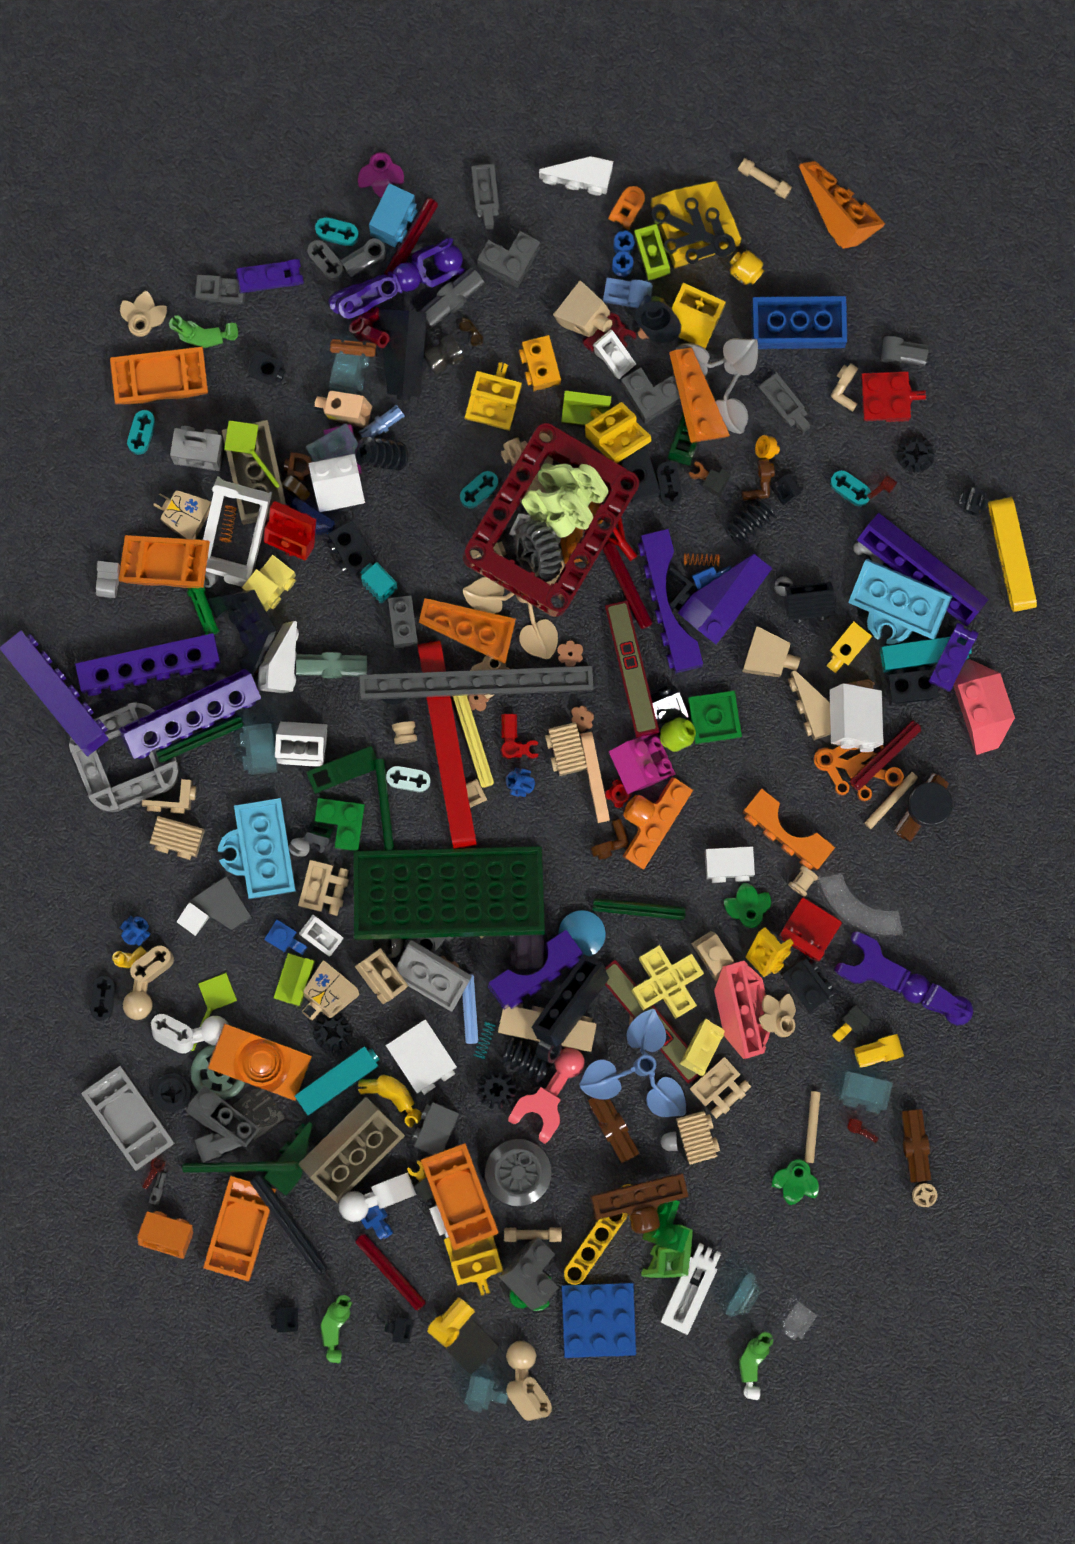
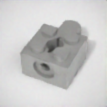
M181 426V429L174 428L170 457L175 465L220 471L224 442L222 436L218 435L217 431L205 429L204 432H197L195 428L189 426Z

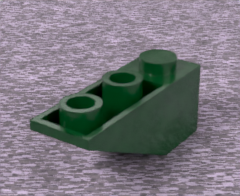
M372 746L306 773L316 794L376 770L375 759L377 758Z
M311 1122L307 1125L301 1124L294 1133L297 1138L292 1144L287 1142L279 1153L282 1156L278 1161H297L299 1164L307 1156L313 1128ZM298 1165L297 1171H265L267 1174L264 1178L287 1196L302 1178L304 1170Z

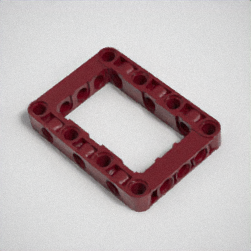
M543 423L536 428L468 542L462 555L463 562L467 567L550 616H561L567 610L637 491L639 479L634 473L552 424ZM545 433L549 435L551 441L544 442L540 439L539 435ZM548 456L561 464L571 465L573 468H578L581 464L592 466L608 488V494L594 515L592 522L584 532L556 582L551 585L534 576V572L531 571L529 573L517 566L512 559L509 561L495 553V549H493ZM523 472L527 475L528 479L525 481L519 480L516 473ZM620 482H628L631 485V489H623ZM493 512H502L504 514V519H496L493 516ZM597 521H606L608 528H600ZM477 550L480 552L481 558H472L470 551ZM574 560H583L586 567H577ZM551 599H560L562 607L553 606Z

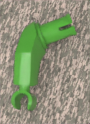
M174 316L175 319L171 318L169 322L170 328L179 333V338L182 341L198 347L207 348L222 344L223 338L235 340L238 337L236 323L226 324L225 331L220 332L219 328L203 329L192 321L186 322L180 316Z
M346 1295L339 1296L337 1301L329 1306L320 1325L323 1346H328L326 1358L332 1363L341 1362L342 1352L341 1350H334V1345L339 1344V1329L350 1316L349 1308L352 1302H349L351 1299Z

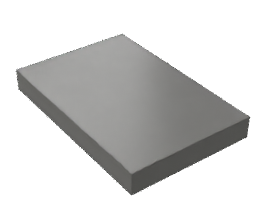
M412 940L407 945L396 966L397 971L409 987L451 1012L456 1007L472 978L470 974Z

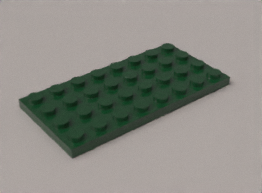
M542 847L354 851V940L545 935Z

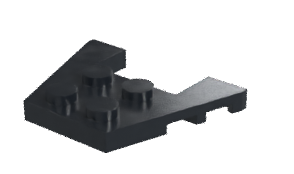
M255 590L222 596L216 595L208 598V604L216 618L223 616L227 612L229 613L230 621L235 624L240 633L242 643L249 650V653L239 662L243 669L251 673L253 678L256 677L259 673L257 668L264 661L262 656L269 649L276 629Z

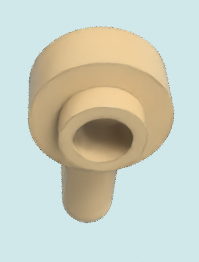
M850 363L848 367L843 365L837 377L840 380L831 393V397L853 412L857 403L842 394L858 370L856 366Z

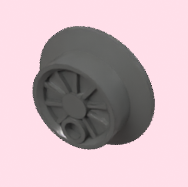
M522 1139L506 1141L496 1147L487 1160L485 1167L486 1183L492 1194L505 1204L512 1206L531 1204L546 1192L550 1184V1161L545 1152L533 1142Z

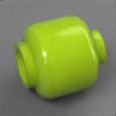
M676 718L662 726L660 741L673 752L680 751L693 743L696 735L695 727L689 720Z

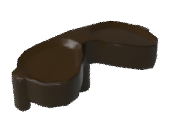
M463 317L459 324V329L465 332H472L470 342L472 346L483 345V336L470 319Z

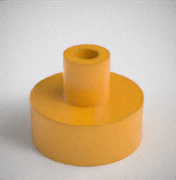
M762 435L756 442L755 452L759 458L769 460L780 451V447L777 445L774 437Z

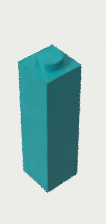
M959 636L956 642L965 645L967 640ZM950 637L881 647L880 656L883 673L898 669H913L937 665Z
M364 1046L296 1094L295 1098L309 1116L379 1067L376 1062L380 1059L372 1048L367 1050Z

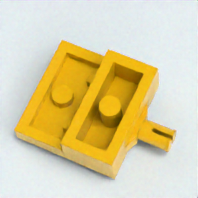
M498 363L496 376L479 371L476 372L465 419L510 431L522 383L506 379L505 374L508 365L504 363L503 366V363Z
M622 402L603 414L598 408H594L590 412V416L594 420L585 425L586 438L615 463L620 462L651 442V435L636 422V415Z
M493 1236L457 1250H453L449 1238L444 1239L457 1285L477 1282L480 1295H485L482 1285H484L486 1294L490 1293L486 1279L493 1274L503 1272Z

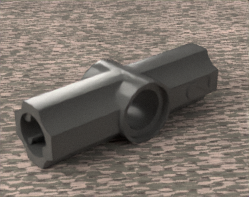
M471 267L453 283L449 282L436 294V297L419 312L427 313L426 323L432 328L450 312L454 313L467 301V298L484 284V281L478 272Z

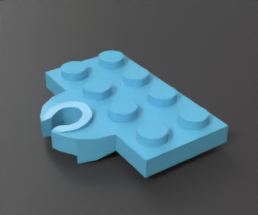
M866 559L848 603L869 611L867 619L868 630L871 631L877 640L883 636L882 627L884 625L891 626L893 635L887 639L886 644H895L908 638L912 631L935 639L952 595Z
M281 798L235 805L238 829L230 831L222 837L218 846V852H224L228 848H233L236 850L237 855L232 861L219 860L221 865L229 873L236 876H245L249 899L296 892Z

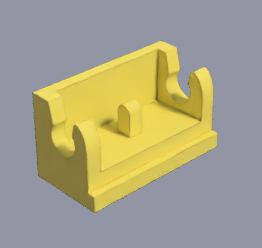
M707 1019L702 1021L680 1065L700 1076H704L725 1031Z

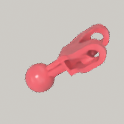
M568 1047L561 1050L559 1057L554 1062L556 1072L547 1087H540L537 1093L521 1097L508 1119L510 1123L516 1124L526 1113H538L544 1123L539 1134V1140L544 1144L549 1141L560 1124L558 1104L561 1098L557 1097L568 1078L578 1076L585 1066L582 1053L575 1048Z

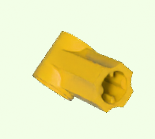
M898 1034L854 1048L859 1068L881 1061L887 1062L904 1057Z
M458 1297L443 1316H438L432 1321L427 1332L444 1347H449L458 1337L459 1329L475 1311Z

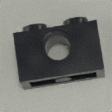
M647 448L638 450L621 460L620 463H617L632 473L640 472L644 476L631 499L632 504L660 496L659 486ZM626 482L627 485H624L623 488L630 490L631 485Z

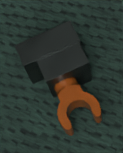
M694 462V466L698 467L700 472L698 474L689 472V477L705 480L703 489L720 497L730 478V472L721 469L720 473L712 469L708 472L700 462Z

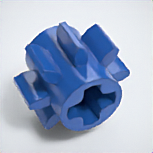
M515 768L514 771L507 775L506 786L511 789L509 794L517 797H526V793L529 794L533 791L535 780L530 776V770Z
M130 916L120 926V929L123 930L121 934L122 939L127 944H137L140 946L150 936V933L147 931L149 925L146 920L141 917L133 918Z

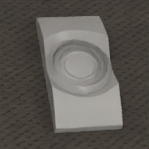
M121 1066L81 1093L135 1171L175 1144L161 1121Z

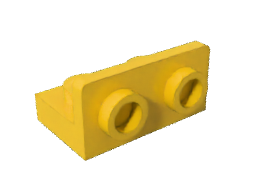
M765 927L758 932L746 958L763 977L771 972L776 974L783 968V961L790 955L793 941L788 939L780 944L777 938Z

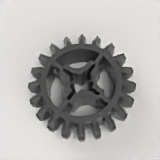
M533 520L523 523L516 529V534L514 535L515 542L513 545L516 549L514 553L517 555V561L522 569L529 573L531 571L534 572V576L544 582L552 581V579L560 574V569H562L559 542L556 541L555 534L552 533L551 528L547 527L545 522Z

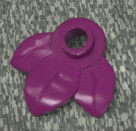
M379 152L374 154L370 158L369 164L360 170L358 185L360 188L372 186L376 195L382 198L389 183L392 185L393 183H404V174L400 166L392 163L388 154ZM379 161H383L385 163V166L383 168L377 167V163Z

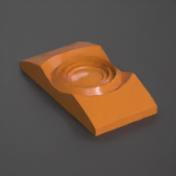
M203 347L110 358L115 404H138L162 399H183L208 393Z
M125 535L119 581L148 586L163 585L181 588H203L210 541Z
M224 1024L207 1068L295 1101V1095L299 1092L312 1056Z
M466 1144L421 1160L453 1250L499 1234Z
M230 1176L203 1267L204 1269L245 1281H250L270 1214L269 1208L253 1188L250 1181Z

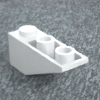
M595 157L578 159L540 169L539 179H543L544 183L556 185V183L565 184L566 188L572 190L586 189L588 193L593 195L606 194L613 162Z
M297 621L282 625L265 655L263 663L260 664L258 673L259 691L277 693L293 691L296 683L294 666L297 652L295 651L298 639Z

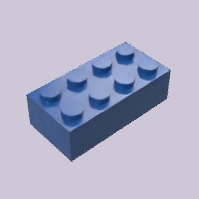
M846 296L753 297L752 339H757L758 349L845 348L847 344Z

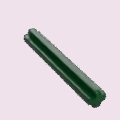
M239 715L231 717L174 742L168 747L158 749L156 757L159 762L169 760L242 728L243 721Z
M598 898L593 900V911L676 920H684L686 915L684 907Z

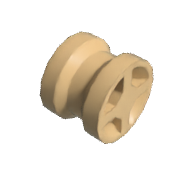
M415 721L392 725V730L396 734L394 738L395 744L417 741V735L414 734Z
M918 1184L912 1191V1199L918 1206L930 1207L937 1200V1191L930 1184Z

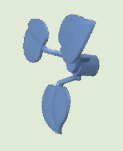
M650 1009L638 1015L627 1029L628 1044L632 1048H641L640 1052L642 1054V1057L634 1062L633 1067L616 1074V1068L611 1062L597 1060L587 1067L579 1086L588 1096L605 1100L613 1098L620 1092L621 1083L617 1078L633 1072L639 1076L649 1075L650 1084L654 1088L646 1096L649 1110L660 1117L684 1116L686 1114V1101L680 1085L669 1077H663L657 1082V1085L655 1084V1073L653 1071L656 1068V1061L645 1050L655 1052L663 1047L666 1041V1031L656 1010Z

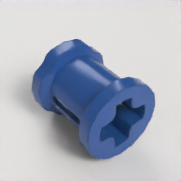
M628 231L618 232L615 235L613 244L615 253L624 251L630 255L634 249V236ZM628 241V246L620 247V242Z
M618 252L613 257L612 270L618 277L628 276L632 271L633 257L628 252ZM621 260L626 264L625 268H621Z

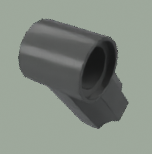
M370 239L363 247L340 261L349 276L353 278L372 265L385 260L386 249L381 240ZM374 246L381 248V253L377 256L369 254L370 249Z
M886 336L883 339L880 360L888 364H900L902 362L925 366L929 345L905 342L904 339L899 337Z
M212 1133L194 1140L202 1163L220 1157L222 1153L242 1146L219 1133Z

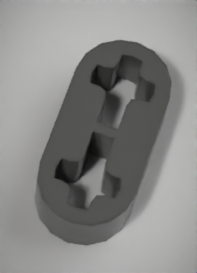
M315 240L311 242L307 249L310 260L328 280H338L343 274L341 261L323 241ZM313 248H323L322 254L325 258L322 259L318 254L314 256ZM327 262H329L333 267L336 265L338 266L336 274H334L333 272L328 273L329 268L326 264Z

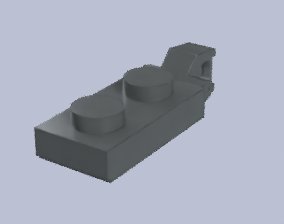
M494 163L471 165L478 218L484 217L485 230L494 229L493 216L499 215Z
M774 373L758 386L760 392L786 424L788 423L790 427L795 424L802 434L810 428L811 425L804 418L807 415L804 405L778 373Z

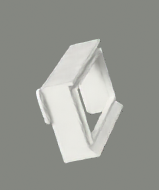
M218 476L212 489L214 493L203 540L210 541L206 572L224 576L226 583L242 587L254 573L272 492L267 493L227 482ZM224 496L260 504L247 565L211 556Z

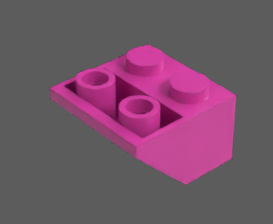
M657 733L627 741L609 751L627 794L642 790L676 775Z

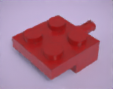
M908 372L865 373L861 375L864 421H909L911 418L910 405L912 400H926L925 390H911Z
M274 501L270 506L269 522L264 531V543L285 551V554L288 556L294 555L306 561L314 549L316 519L308 514L296 511L286 504Z

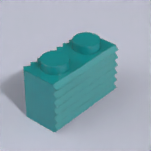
M378 562L374 565L369 563L361 571L363 586L366 587V590H369V593H372L376 600H379V603H383L398 589L396 581Z

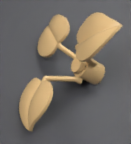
M560 552V556L562 557V569H560V573L565 566L562 552ZM557 575L556 578L552 579V581L546 583H548L549 585L554 584L559 575ZM486 577L478 579L463 589L464 597L473 609L497 614L502 610V601H506L515 595L510 592L503 596L504 588ZM516 595L520 602L528 604L532 624L525 626L521 630L519 640L522 648L531 655L543 659L551 658L558 643V633L555 626L547 619L536 623L532 604Z

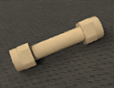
M746 158L742 161L738 171L747 177L751 175L771 187L779 197L784 199L787 197L792 189L788 183L783 180L780 183L754 167L755 163Z
M549 1227V1230L504 1228V1242L534 1240L537 1238L549 1239V1242H561V1227Z

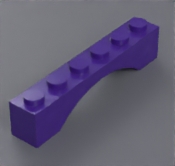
M669 529L642 535L641 542L637 543L640 556H645L647 565H643L646 579H651L652 587L649 588L651 600L657 602L658 610H655L657 623H662L664 632L660 634L663 646L668 645L670 654L666 655L669 669L674 668L676 674L700 668L703 666L698 642L678 624L667 600L666 573L674 554Z

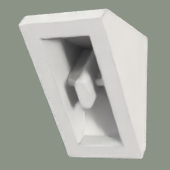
M314 915L311 916L299 933L300 936L329 957L344 939Z

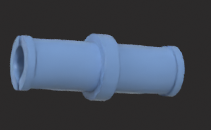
M394 405L393 408L382 416H376L375 421L360 430L359 433L363 438H375L383 431L385 433L389 431L388 428L405 416L399 407Z

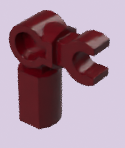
M372 307L349 326V331L358 341L375 343L380 348H384L390 341L388 333L373 327V323L379 320L378 307L376 309Z
M609 313L607 318L612 321L610 329L613 330L623 346L627 348L628 344L624 341V337L630 336L635 340L636 334L632 330L624 328L625 325L620 321V317L617 314ZM597 329L593 336H586L581 342L593 353V344L607 332Z

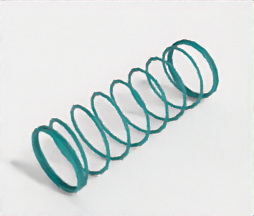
M485 1022L484 1024L485 1026L489 1025L496 1027V1025H493L488 1022ZM474 1054V1056H477V1057H480V1058L485 1059V1056L482 1057V1056H479V1055Z

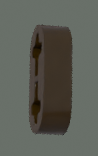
M288 475L283 481L282 486L297 501L304 504L310 496L306 487L291 475Z

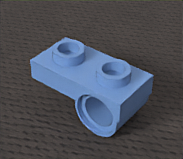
M607 278L603 302L638 308L645 295L648 294L651 297L653 285L642 280H632L630 282Z

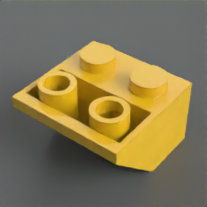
M683 283L672 307L673 312L681 323V332L678 337L706 349L726 301Z

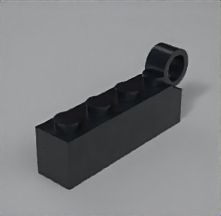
M583 955L531 1026L536 1038L540 1040L536 1050L538 1058L548 1063H553L557 1060L562 1049L561 1043L565 1041L609 980L602 962Z

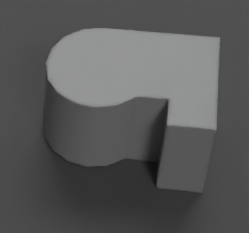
M98 561L96 596L116 598L121 567L119 563Z

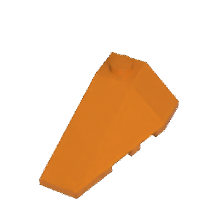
M816 161L800 164L801 173L829 233L843 249L859 245L885 225L868 204L864 203L861 205L852 197L854 193L850 189L845 190L836 184L837 179Z

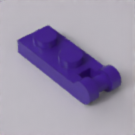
M293 259L287 262L237 268L236 276L239 292L246 293L303 284V275H300L299 271L301 267L300 260ZM290 270L291 277L285 278L284 271Z
M960 623L956 624L928 681L948 692L951 691L979 634L974 630L969 631L963 628L964 625ZM959 636L967 640L965 645L956 642Z

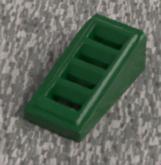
M683 413L668 459L690 466L698 442L691 443L689 436L681 434L682 432L688 433L687 426H684L686 421ZM679 441H682V442L691 444V447H690V446L683 445V444H680V443H678V442H679Z

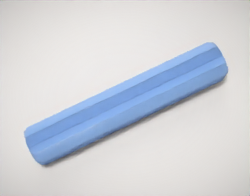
M470 974L472 978L462 994L465 1040L467 1044L478 1043L474 975Z

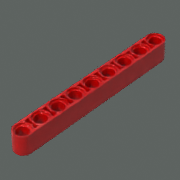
M440 640L417 644L422 673L446 672ZM427 697L453 849L477 845L451 697Z

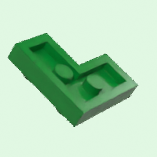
M318 798L315 822L338 825L335 849L359 850L365 804Z
M674 1200L658 1205L657 1212L660 1226L654 1231L644 1233L643 1240L683 1253L690 1230L673 1224L680 1201Z

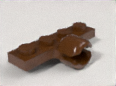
M683 1173L590 1195L596 1220L627 1213L632 1230L640 1234L659 1228L658 1205L688 1197Z

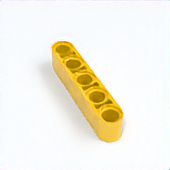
M1012 497L989 501V514L1011 609L1013 612L1036 608L1035 591L1014 500Z
M623 1213L618 1221H611L607 1217L599 1219L564 1269V1277L568 1283L577 1285L585 1279L627 1218V1213ZM600 1227H604L608 1231V1237L604 1241H599L595 1237V1231ZM586 1247H591L595 1251V1256L590 1261L584 1260L581 1256L582 1250ZM578 1267L581 1270V1277L578 1280H571L568 1277V1270L570 1268Z

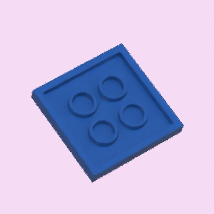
M633 1283L562 1285L564 1358L636 1355Z

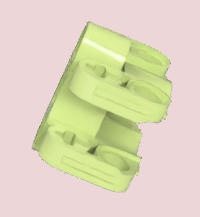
M546 463L542 465L538 472V480L547 493L541 492L540 489L537 491L530 490L523 497L522 504L532 520L545 522L547 527H551L555 534L562 538L571 534L576 527L583 530L589 527L593 520V514L588 506L591 501L602 503L608 494V488L592 466L581 464L578 468H573L567 464L554 466Z

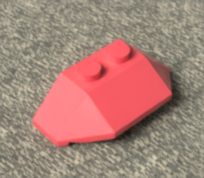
M971 659L965 660L953 686L975 754L978 755L999 748L1015 716L1001 673Z
M745 961L723 966L714 992L722 1028L725 1031L724 1037L743 1059L765 1053V1045L770 1035V1032L764 1030L759 1022V1017L764 1014L762 1000L766 995L763 979Z

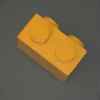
M549 335L522 342V349L519 350L521 362L527 364L528 371L525 372L528 386L532 385L533 391L560 385L561 378Z

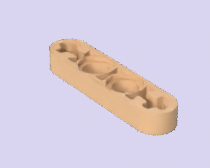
M592 731L581 733L580 738L586 760L597 822L610 821Z

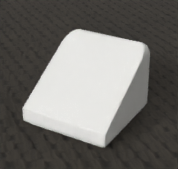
M189 902L177 923L196 936L209 919V916Z

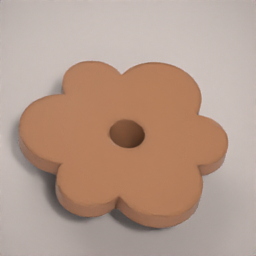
M568 641L566 645L561 644L558 646L559 662H565L567 667H574L576 662L582 661L583 647L580 644L574 645L573 641Z
M484 695L467 696L472 711L475 709L478 711L485 710L486 702L489 699Z
M585 706L574 707L571 711L573 715L572 723L576 722L577 728L581 732L592 728L593 713L587 711Z

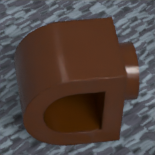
M291 452L290 458L285 460L284 472H287V476L291 475L297 480H306L311 476L309 463H312V461L305 454Z

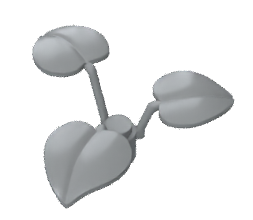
M733 338L728 340L723 347L724 358L713 363L708 362L709 353L697 344L685 343L676 347V350L693 349L704 376L707 374L708 368L723 363L725 364V370L730 374H734L724 394V400L718 399L715 402L727 430L738 434L744 433L748 422L747 409L738 399H729V394L739 376L749 375L754 371L758 359L757 339Z

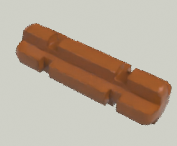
M332 339L330 352L340 354L341 351L347 355L362 356V354H365L366 357H374L376 344L366 342V345H364L363 342L344 340V342H341L340 339Z

